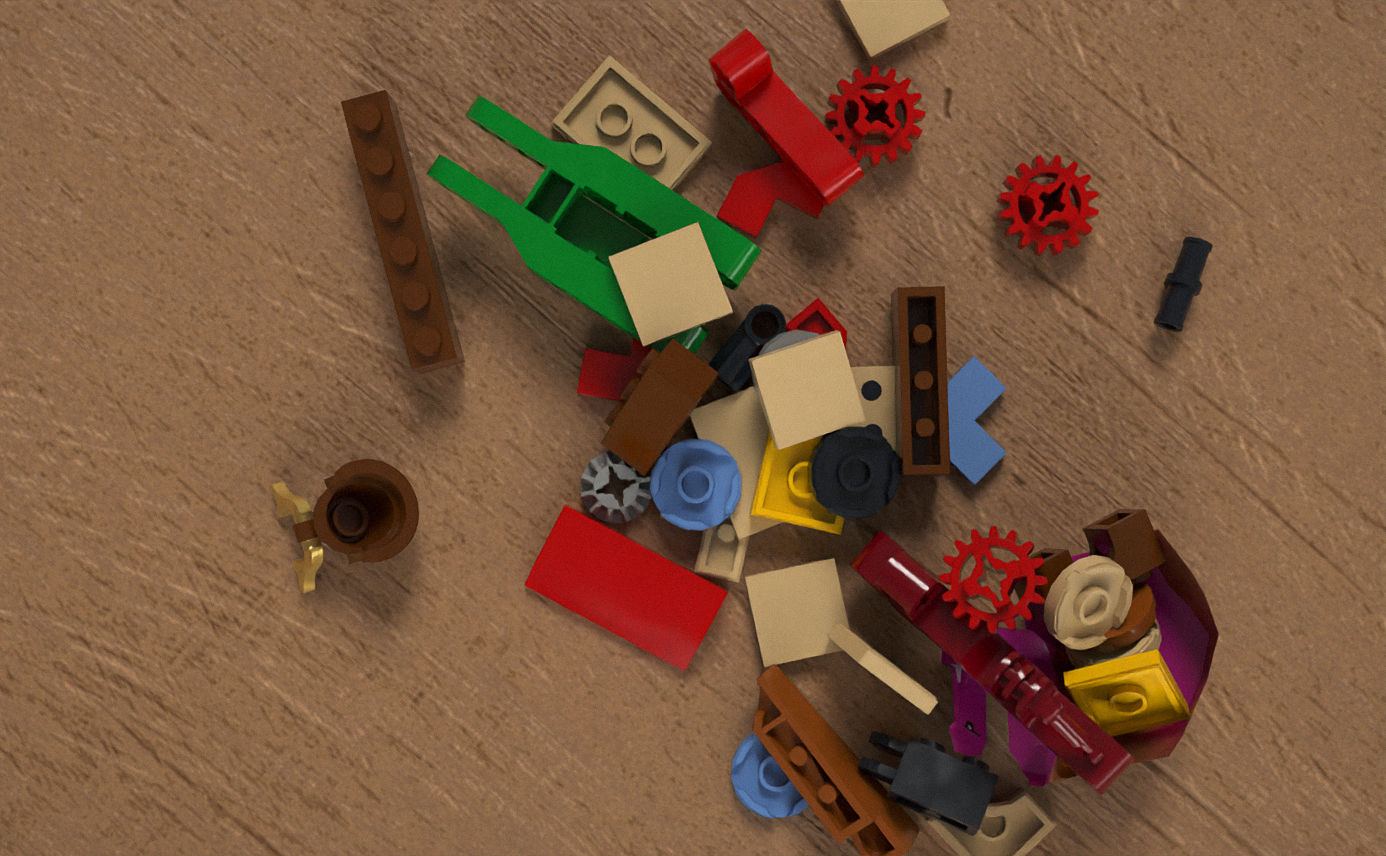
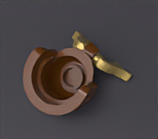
M373 459L348 462L341 466L334 476L324 479L327 489L318 498L313 513L307 500L302 496L291 493L283 481L270 484V490L277 503L278 516L293 515L296 523L293 525L298 543H302L304 557L293 560V567L298 574L300 591L302 593L315 590V575L323 562L322 543L333 551L347 554L349 564L359 561L363 563L381 562L398 555L408 546L418 526L419 507L411 484L399 470L385 462Z

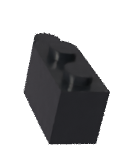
M873 731L869 738L871 745H874L875 748L901 758L897 770L875 759L864 757L861 758L858 769L865 774L891 785L886 799L971 836L976 834L999 777L989 772L990 767L986 763L964 756L963 760L946 754V748L943 745L927 738H920L919 742L909 739V742L906 743L882 732Z

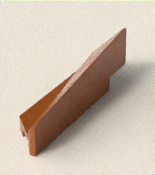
M775 664L768 667L757 678V685H760L758 710L754 715L753 732L838 844L851 837L861 856H902L907 853L920 832L918 825L899 804L886 799L888 791L876 778L858 769L860 759Z

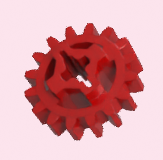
M872 65L868 77H864L859 69H855L852 73V84L844 79L838 82L837 89L841 96L837 94H830L827 104L836 110L827 112L824 122L835 124V127L830 132L836 139H841L842 145L848 151L851 150L855 153L854 158L858 164L863 157H869L871 167L877 168L882 156H885L890 165L894 164L898 159L896 150L898 149L907 155L913 148L907 138L918 139L923 131L914 125V123L921 122L925 117V111L914 109V106L919 103L922 96L920 93L908 94L907 89L911 83L909 78L900 83L894 81L896 69L891 68L886 77L879 76L877 65ZM867 89H879L885 92L869 93ZM899 104L904 114L903 129L900 127L901 123L896 119L895 109ZM846 105L849 107L848 111L854 115V124L850 130L847 128L844 116ZM878 110L883 114L881 121L875 120L871 124L866 120L868 113L873 114ZM865 140H880L883 145H868L863 142Z
M1040 155L1032 160L1031 169L1022 162L1015 168L1018 178L1009 175L1002 184L1010 192L1000 193L997 196L996 202L1006 205V209L997 215V220L1009 221L1011 226L1006 229L1004 235L1009 237L1017 234L1020 237L1017 244L1018 249L1021 250L1031 243L1034 244V255L1040 256L1044 253L1046 247L1049 246L1051 253L1055 256L1063 252V242L1072 249L1080 244L1077 234L1086 236L1092 231L1093 228L1085 220L1093 219L1098 215L1099 210L1090 207L1089 202L1099 195L1098 191H1086L1084 187L1091 179L1089 174L1083 175L1080 178L1074 174L1078 163L1074 161L1068 167L1063 168L1061 167V157L1055 155L1049 164L1045 165L1044 159ZM1040 177L1054 178L1051 183L1040 185L1035 181L1033 183L1029 182ZM1069 190L1074 197L1076 207L1071 203ZM1055 192L1051 199L1053 201L1050 206L1052 212L1039 220L1043 213L1042 208L1044 207L1042 200ZM1018 204L1024 209L1025 222L1020 215ZM1054 226L1059 230L1062 228L1066 230L1055 235L1040 234L1045 227Z
M991 526L988 538H982L979 532L973 529L971 530L972 543L966 545L957 539L954 544L960 552L958 556L944 555L943 561L952 569L951 573L939 575V581L951 585V590L944 593L942 598L945 602H958L959 605L952 613L955 618L964 617L967 613L971 615L969 628L976 630L981 622L984 621L987 622L989 633L996 634L999 623L1005 622L1006 626L1013 632L1016 630V617L1021 615L1028 621L1033 620L1034 618L1028 609L1031 603L1043 605L1045 602L1044 598L1035 593L1036 587L1048 586V578L1037 576L1035 572L1041 569L1045 562L1043 558L1030 560L1029 555L1035 547L1031 541L1024 543L1020 547L1016 545L1018 539L1017 531L1011 530L1006 538L1003 539L1000 538L996 526ZM991 548L1009 551L1020 560L1006 563L995 558ZM974 556L976 565L970 577L963 579L961 582L963 568L967 561ZM985 560H988L989 565L999 575L1006 573L1007 578L1000 581L1002 601L999 600L997 594L989 586L981 587V582L987 580L986 571L988 569ZM1027 578L1026 590L1020 601L1013 606L1011 600L1012 592L1017 583ZM982 597L991 601L997 613L978 610L968 600Z

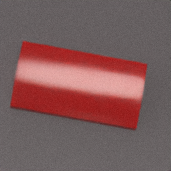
M568 504L564 505L524 584L528 588L683 671L688 667L728 594L727 589Z

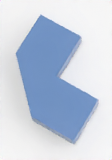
M975 356L971 357L948 380L950 464L971 485H975L1007 453L975 421L1006 389Z

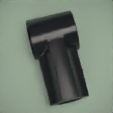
M761 304L751 309L744 321L708 364L719 373L716 378L737 393L752 374L748 359L759 356L760 351L767 342L778 334L785 332L786 321L784 314L779 308L770 304ZM761 315L771 317L777 325L776 334L767 339L756 336L751 327L752 321L756 317Z

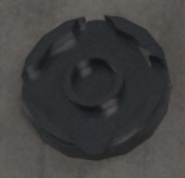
M845 427L825 435L814 447L807 466L808 485L815 500L828 512L847 519H864L877 514V511L888 505L895 497L901 481L900 460L896 451L892 449L891 444L887 442L888 440L879 432L865 427Z

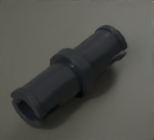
M1190 236L1184 238L1183 247L1173 273L1166 275L1164 285L1167 289L1159 312L1154 319L1155 325L1174 332H1181L1183 330V324L1193 297L1200 294L1203 286L1200 278L1208 255L1213 248V245L1208 241Z

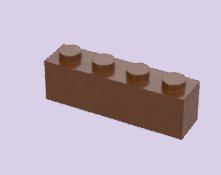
M945 286L898 287L891 293L892 355L893 366H895L896 449L900 460L901 475L950 474Z

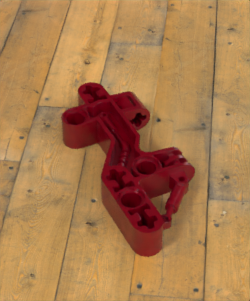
M880 530L849 563L905 619L931 639L999 704L1100 795L1111 786L1134 760L1118 742L1057 689L1055 683L1024 655L1014 649L998 633L990 634L986 622L982 621L980 626L973 630L969 628L970 614L967 613L959 619L955 618L952 613L959 605L958 602H945L942 598V595L949 591V589L883 531Z

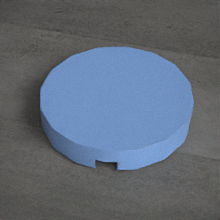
M687 439L673 444L658 457L651 472L650 492L656 507L668 522L682 529L705 530L721 524L734 512L742 496V475L737 461L725 447L710 440Z
M752 731L740 742L732 757L731 778L736 795L749 810L765 818H782L799 814L809 804Z

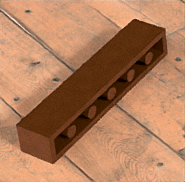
M386 90L342 101V109L411 369L423 374L464 363L462 348L396 102Z

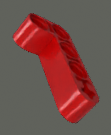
M747 29L742 30L708 59L714 81L724 97L823 204L830 206L864 177L862 168L850 152L773 71L771 59L766 49Z

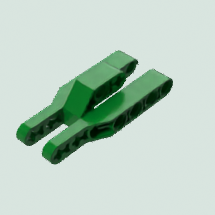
M477 96L467 111L466 118L495 139L544 169V172L523 204L516 203L443 155L439 154L427 172V175L442 187L503 225L531 272L640 342L639 334L608 258L609 256L650 241L649 238L653 240L698 222L722 284L736 291L762 252L749 239L606 147L551 141L482 96ZM698 326L647 347L650 349L654 348L661 353L669 342L675 339L695 355L710 329Z

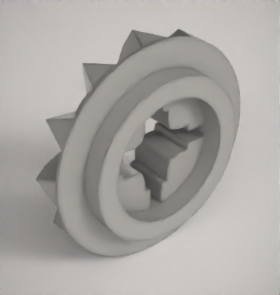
M606 451L592 459L585 468L581 477V497L589 511L599 519L611 523L630 521L647 508L652 498L650 492L651 473L648 471L644 476L612 451ZM610 467H613L614 473H617L621 480L628 479L630 481L636 479L635 484H631L629 488L623 490L624 498L622 500L624 506L621 507L619 500H616L614 494H606L605 492L598 494L597 491L610 483Z

